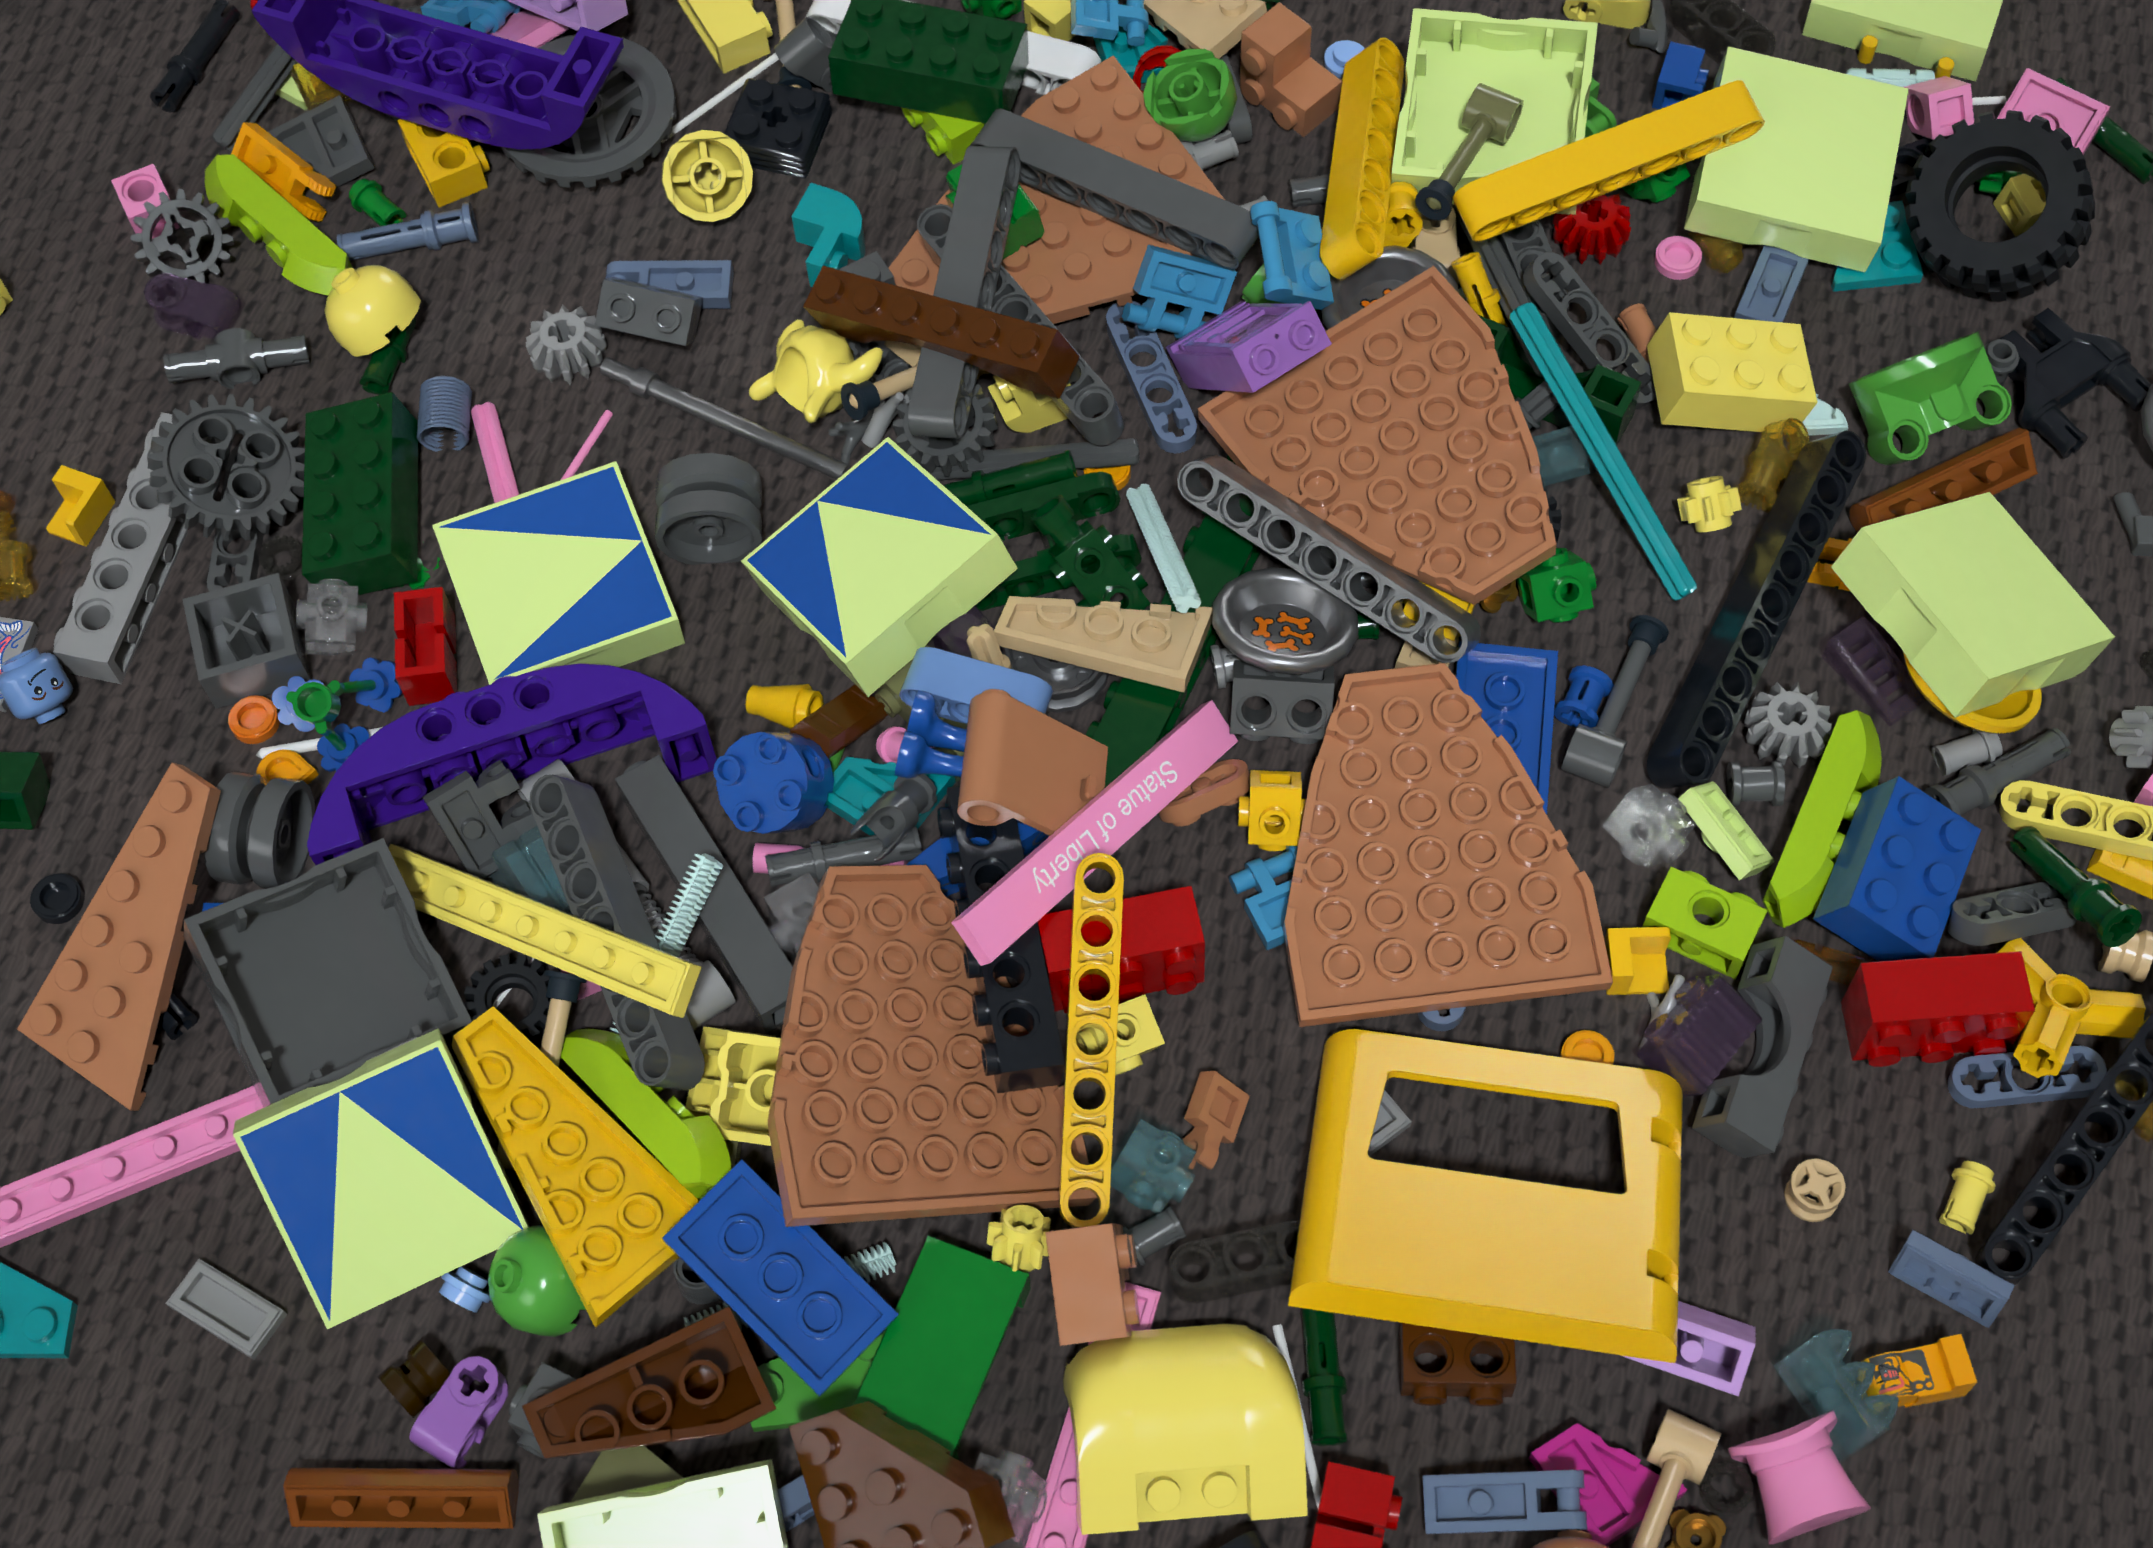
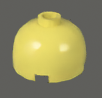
M700 130L684 135L670 147L662 164L661 182L667 199L679 213L694 221L715 222L731 217L743 206L752 190L753 170L748 154L735 140L719 131Z
M367 265L355 270L350 267L341 271L331 283L333 289L326 301L325 315L329 330L336 341L352 356L359 357L371 354L390 343L385 335L396 325L403 331L417 314L421 300L408 281L396 271L380 265Z

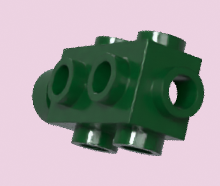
M1062 495L1048 500L1034 512L1031 517L1032 522L1043 536L1049 535L1055 542V545L1048 551L1056 561L1048 567L1065 589H1068L1073 584L1084 597L1077 603L1078 606L1094 607L1100 605L1101 601H1110V598L1119 592L1125 594V598L1119 601L1121 602L1120 609L1143 610L1151 604L1142 592L1148 586V583L1131 562L1125 567L1121 565L1113 554L1120 549V546L1103 524L1096 530L1087 520L1079 526L1072 517L1074 510ZM1087 555H1095L1097 558L1096 563L1091 564L1087 570L1082 569V559Z

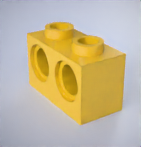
M404 119L397 120L406 146L438 208L488 188L484 172L489 171L490 167L480 145L472 147L469 143L471 139Z

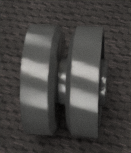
M699 453L673 459L660 469L656 477L655 500L658 507L655 515V539L658 548L669 558L689 565L740 562L762 543V519L759 510L762 505V483L759 472L749 463L734 456L717 453Z
M238 771L227 773L217 785L221 793L207 850L204 852L205 865L210 877L217 882L238 885L246 884L253 879L255 884L266 889L288 883L300 877L309 854L307 842L311 822L315 814V802L310 786L302 780L278 777L271 779L267 783V780L259 774Z

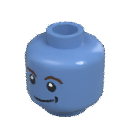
M32 648L8 659L0 665L3 670L0 674V693L11 713L16 718L30 719L35 717L38 724H42L66 711L62 703L71 696L73 687L54 654L39 653L37 648Z

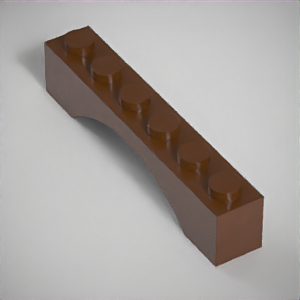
M827 266L822 267L803 305L824 329L834 330L838 335L861 343L895 341L928 348L972 364L1019 388L1060 399L1080 357L1057 329Z

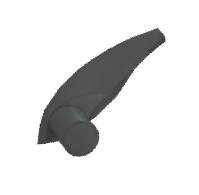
M1651 0L1647 29L1634 27L1630 32L1629 40L1632 45L1651 48L1662 54L1667 47L1668 40L1665 9L1661 0Z

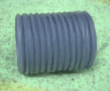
M435 376L421 384L417 439L427 449L435 452L443 450L437 448L443 446L440 445L443 443L437 442L443 439L437 437L444 436L438 434L444 432L439 430L444 427L456 430L454 432L458 433L454 435L457 436L454 439L457 440V442H454V446H457L453 448L454 450H461L468 444L472 391L470 386L464 381L450 376Z

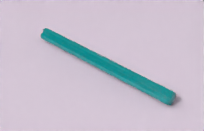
M1532 302L1520 305L1510 313L1509 319L1667 593L1674 601L1689 596L1697 589L1696 581L1536 305Z

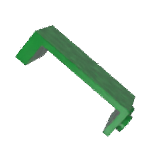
M928 1236L895 1309L899 1316L887 1328L854 1405L866 1401L873 1403L887 1412L886 1417L907 1430L915 1429L950 1450V1456L959 1461L957 1448L1015 1310L1017 1306L1020 1308L1024 1307L1031 1290L1029 1274L1020 1270L1013 1272L1012 1268L996 1261L993 1262L991 1259Z

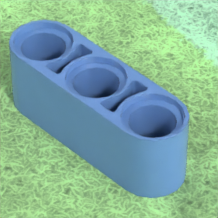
M921 647L916 651L899 696L905 704L912 707L917 690L929 692L934 696L938 717L967 724L970 700L985 690H1003L1009 693L1011 697L1045 714L1053 694V689L1043 679L1028 673L937 648Z

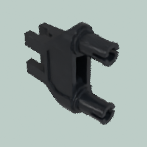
M2047 308L2034 316L2032 323L2036 328L2029 331L2025 337L2038 350L2015 330H2012L2000 339L2013 343L2019 353V362L2016 369L2008 374L2017 384L2018 423L2026 430H2031L2032 432L2037 430L2064 458H2067L2072 452H2077L2085 444L2088 436L2084 432L2082 433L2061 411L2062 408L2099 384L2103 386L2108 384L2137 412L2141 410L2151 384L2131 364V353L2122 344L2105 336L2077 332L2051 309Z

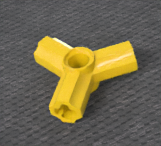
M2022 938L2007 942L1996 952L2022 951L2035 1012L2027 1022L2013 1056L2019 1061L2022 1071L2036 1078L2045 1075H2058L2076 1034L2132 1038L2144 1022L2146 1007L2141 994L2089 989L2085 983L2076 977L2067 974H2056Z

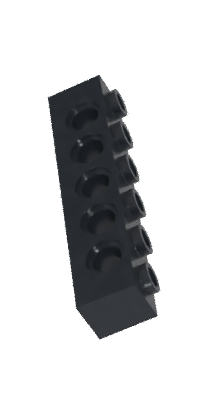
M960 786L948 787L945 807L937 809L941 838L950 839L952 853L946 854L948 880L950 885L958 884L961 897L960 900H955V918L985 893L978 885L982 883L996 884L1024 859L1016 819L1012 818L995 826H981L966 822L959 817L957 808ZM981 837L988 840L991 844L977 846L969 840ZM1037 922L992 963L980 966L969 948L964 947L963 958L966 976L968 979L976 978L979 993L972 996L975 1024L977 1027L985 1026L988 1043L981 1045L983 1068L986 1076L994 1075L997 1093L1060 1085L1065 1068V1059ZM1004 976L1011 977L1019 985L1013 988H1005L1000 986L995 979ZM1017 1024L1024 1027L1029 1034L1022 1037L1012 1036L1005 1031L1004 1027Z

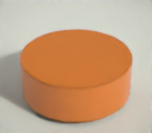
M259 695L248 696L239 700L232 707L228 716V724L234 736L247 744H258L268 740L276 733L280 725L278 710L273 702Z

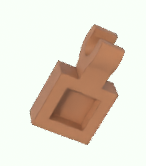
M1216 1071L1200 1072L1184 1117L1194 1128L1179 1143L1175 1152V1161L1190 1170L1194 1169L1196 1162L1206 1169H1212L1218 1160L1220 1143H1234L1250 1096Z

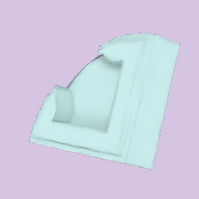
M1816 394L1818 403L1798 427L1799 436L1827 435L1847 431L1848 423L1844 414L1838 408L1834 409L1828 403L1818 399V394Z

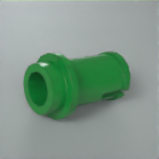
M361 179L351 187L349 199L356 211H364L379 226L403 222L400 218L406 217L405 211L382 193V187L378 182Z

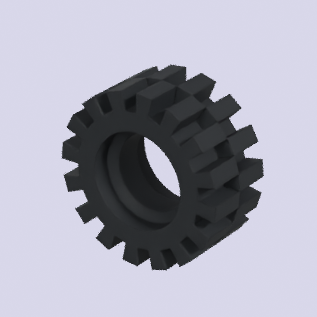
M509 954L500 956L501 964L494 966L491 959L483 963L485 972L480 974L475 970L470 977L472 986L466 985L464 992L466 999L464 1005L471 1020L474 1021L493 1007L495 999L501 992L511 988L522 989L533 998V1007L524 1019L511 1023L533 1044L539 1040L542 1043L551 999L546 997L549 976L544 975L543 964L536 959L530 964L527 956L520 954L517 956V961H510Z

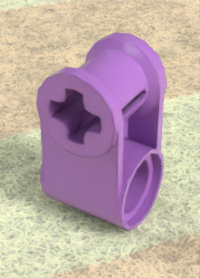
M472 1356L461 1360L453 1368L434 1399L416 1419L410 1432V1442L452 1469H462L467 1463L463 1458L474 1442L481 1443L485 1431L508 1397V1383L505 1376L486 1358ZM474 1380L482 1383L486 1381L489 1384L488 1389L484 1393L477 1390L473 1392L469 1387Z

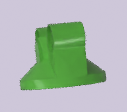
M1979 332L1971 333L1849 383L1868 431V451L1874 461L1889 466L1911 461L1923 455L1927 449L1928 436L1954 425L1963 430L1975 431L1998 425L2007 419L2012 407L2011 396L1998 383ZM1977 398H1980L1985 405L1984 417L1977 410ZM1894 432L1898 433L1902 438L1903 448L1901 452L1896 450L1893 445Z

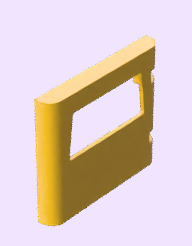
M1347 1029L1333 1034L1325 1042L1288 1306L1675 1363L1678 1340L1683 1091L1680 1084L1666 1073L1649 1069L1360 1029ZM1394 1077L1613 1108L1618 1114L1625 1193L1614 1194L1372 1159L1368 1156V1151L1387 1080Z

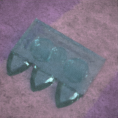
M1831 1329L1813 1336L1775 1364L1774 1368L1810 1419L1833 1410L1835 1411L1838 1420L1829 1436L1833 1442L1831 1449L1840 1462L1850 1458L1891 1429L1889 1425L1896 1414L1899 1398L1885 1394L1868 1397L1865 1392L1872 1383L1875 1364L1860 1361L1845 1364L1842 1359L1849 1350L1852 1332L1844 1329Z

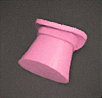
M1834 1410L1786 1430L1727 1449L1732 1459L1747 1463L1751 1473L1756 1475L1765 1512L1768 1544L1770 1545L1842 1521L1871 1509L1853 1485L1831 1449L1833 1442L1829 1434L1838 1420Z

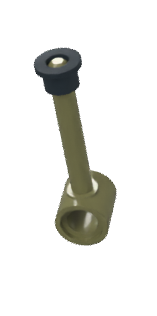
M1482 83L1477 85L1470 97L1462 120V127L1469 129L1470 132L1440 178L1433 180L1428 187L1422 188L1416 195V206L1425 217L1432 220H1443L1448 217L1452 210L1454 189L1488 138H1492L1506 144L1510 139L1522 112L1524 103L1522 99Z

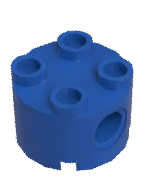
M757 732L742 736L727 749L725 755L717 759L713 769L714 777L717 780L716 786L721 806L739 830L762 834L785 833L808 828L823 816L828 805H825L828 793H833L834 777L830 760L819 744L810 738H804L796 733Z

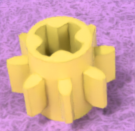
M1723 476L1705 477L1687 483L1688 493H1686V497L1677 499L1681 521H1688V524L1694 523L1696 532H1711L1727 528L1732 525L1731 516L1734 515L1733 512L1742 510L1738 487L1731 488L1730 485L1725 486Z
M1016 1205L1007 1210L1002 1209L1000 1222H989L986 1244L993 1246L991 1260L993 1262L999 1261V1263L1011 1267L1013 1272L1020 1270L1027 1273L1034 1269H1041L1043 1256L1048 1257L1046 1232L1050 1230V1217H1043L1038 1209L1028 1205Z

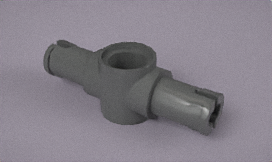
M230 328L221 331L214 338V344L205 345V350L163 355L165 373L169 384L210 377L212 381H219L227 389H234L235 384L251 381L255 385L260 381V375L268 374V369L310 364L305 335L264 341L263 337L256 338L252 332L242 328Z

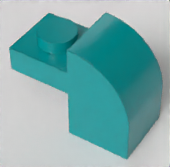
M810 182L791 217L796 242L813 247L806 260L810 287H813L823 266L840 269L848 264V258L855 261L865 256L866 244L861 213L854 201L839 191Z

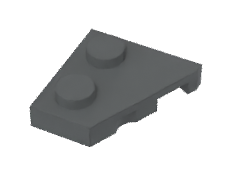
M340 95L268 131V133L313 167L312 171L325 175L331 182L336 184V188L375 168L349 108Z

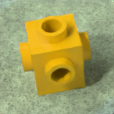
M1250 770L1249 797L1239 796L1238 827H1248V844L1258 845L1260 849L1266 851H1283L1287 849L1286 846H1298L1306 799L1301 798V772Z

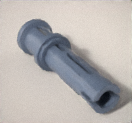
M466 202L459 209L434 213L432 209L426 210L420 215V219L346 234H337V245L347 254L349 261L423 246H427L429 250L437 251L441 250L443 244L468 239L471 243L479 242L473 207L470 202Z

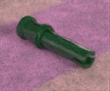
M2025 827L2014 835V838L2025 847L2022 848L2017 842L2011 841L2010 850L2012 853L2020 857L2068 901L2071 915L2078 921L2088 922L2097 931L2098 939L2105 946L2110 948L2118 947L2129 941L2136 934L2142 922L2141 913L2130 904L2124 905L2113 895L2112 887L2105 880L2089 878L2044 838L2035 827Z

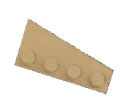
M1144 0V9L1154 17L1155 24L1163 31L1169 29L1177 35L1178 41L1186 49H1207L1213 52L1215 58L1218 59L1241 41V32L1267 12L1266 4L1261 0Z
M1009 596L994 629V633L1001 647L1185 693L1212 624L1213 607L1199 606L1195 613L1187 612L1185 614L1172 612L1171 605L1150 604V610L1120 609L1121 602L1101 601L1100 605L1094 607L1076 606L1073 599Z

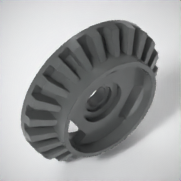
M575 35L547 42L540 46L539 49L564 56ZM623 38L624 48L620 58L592 105L597 109L596 112L584 119L572 137L558 144L567 153L559 152L549 147L542 149L502 147L503 152L507 158L514 160L516 167L523 173L530 171L534 174L536 180L543 183L548 182L550 179L557 180L559 187L570 188L573 182L582 181L585 188L596 187V180L609 178L612 183L621 180V172L627 169L637 172L644 167L643 159L647 156L655 158L661 151L660 143L662 140L670 138L673 131L672 120L676 119L677 109L671 78L661 61L643 46ZM631 116H640L634 129L620 141Z

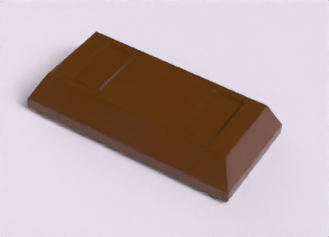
M854 684L791 728L790 733L810 738L820 745L829 759L882 722L888 714L884 710V703L878 702L872 695L868 697Z

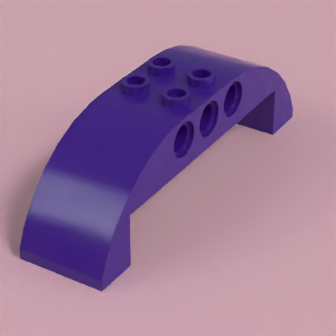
M258 0L252 9L254 18L287 54L319 79L350 98L400 119L481 143L513 149H542L558 145L572 137L583 123L624 48L623 38L580 27L563 56L373 0Z
M572 664L547 667L518 676H505L495 680L491 685L469 692H455L445 697L442 701L409 712L379 729L357 747L335 772L320 798L311 822L307 848L314 864L318 865L372 843L369 833L370 829L428 811L429 808L424 802L423 796L464 771H467L475 782L487 767L498 760H501L505 768L512 772L516 781L528 778L556 759H560L564 765L655 735L665 765L678 783L713 771L717 758L703 714L688 699L671 687L640 672L611 665Z

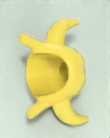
M797 319L783 330L776 345L777 362L774 370L751 385L749 396L754 401H761L777 391L789 404L804 414L807 422L814 423L819 417L823 418L828 413L840 410L843 407L841 388L844 384L852 382L857 385L868 381L874 375L882 360L883 351L881 348L875 347L854 360V351L850 348L845 337L838 335L834 330L822 329L813 325L804 327V322Z

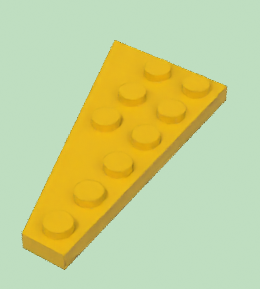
M493 1006L453 1035L452 1049L596 1328L679 1258L662 1238L699 1200Z

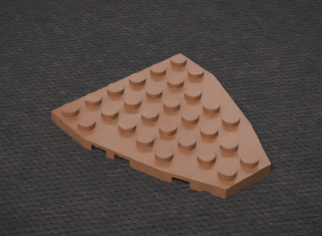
M1114 55L1038 98L1021 115L1036 123L1224 199L1175 134L1157 124L1145 107L1143 93ZM1019 181L1021 188L1037 207L1045 232L1042 237L1027 246L1021 245L1017 252L1003 259L1001 265L1053 324L1089 315V307L1115 300L1118 307L1126 305V303H1133L1131 296L1138 294L1133 289L1148 245L1195 257L1198 256ZM950 189L941 197L937 204L949 206L945 196L951 193ZM917 229L889 266V270L894 275L896 286L933 295L939 267L931 258Z
M1435 266L1430 267L1326 330L1332 343L1330 346L1256 392L1225 391L1197 408L1199 420L1237 466L1318 516L1333 529L1390 566L1473 605H1476L1556 554V539L1553 525L1550 523L1546 491L1543 489L1538 452L1519 402H1515L1511 392L1504 364L1501 365L1496 353L1495 340L1491 329Z
M1445 663L1345 674L1337 702L1330 716L1326 733L1310 776L1283 927L1299 1027L1610 989L1613 984L1592 882L1585 870L1579 871L1566 849L1568 845L1566 838L1561 830H1555L1542 808L1544 801L1513 748L1502 735L1496 736L1481 717L1482 709L1471 696L1466 695L1460 689L1458 679Z
M927 865L829 866L822 877L791 971L767 1122L786 1227L1001 1212L1002 1209L1007 1210L1016 1205H1028L1036 1209L1059 1208L1064 1085L1060 1087L1056 1085L997 1093L994 1075H985L981 1045L988 1043L985 1026L977 1027L974 1020L972 996L979 993L976 978L968 979L966 976L963 949L967 945L951 923L955 919V903L942 893L939 881ZM1005 976L995 979L1000 986L1012 988ZM1017 1024L1004 1027L1005 1031L1012 1036L1022 1037L1029 1034L1024 1027ZM1081 1135L1072 1142L1071 1153L1080 1164L1089 1165L1083 1135ZM1077 1190L1069 1197L1068 1205L1069 1207L1088 1206L1097 1197L1089 1190Z

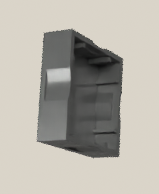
M384 838L318 864L288 883L267 889L254 890L184 919V938L263 1107H267L306 1088L339 1080L358 1069L367 1060L438 1028L446 1045L452 1043L453 1035L472 1022L441 956L435 951L422 931L415 909V902Z

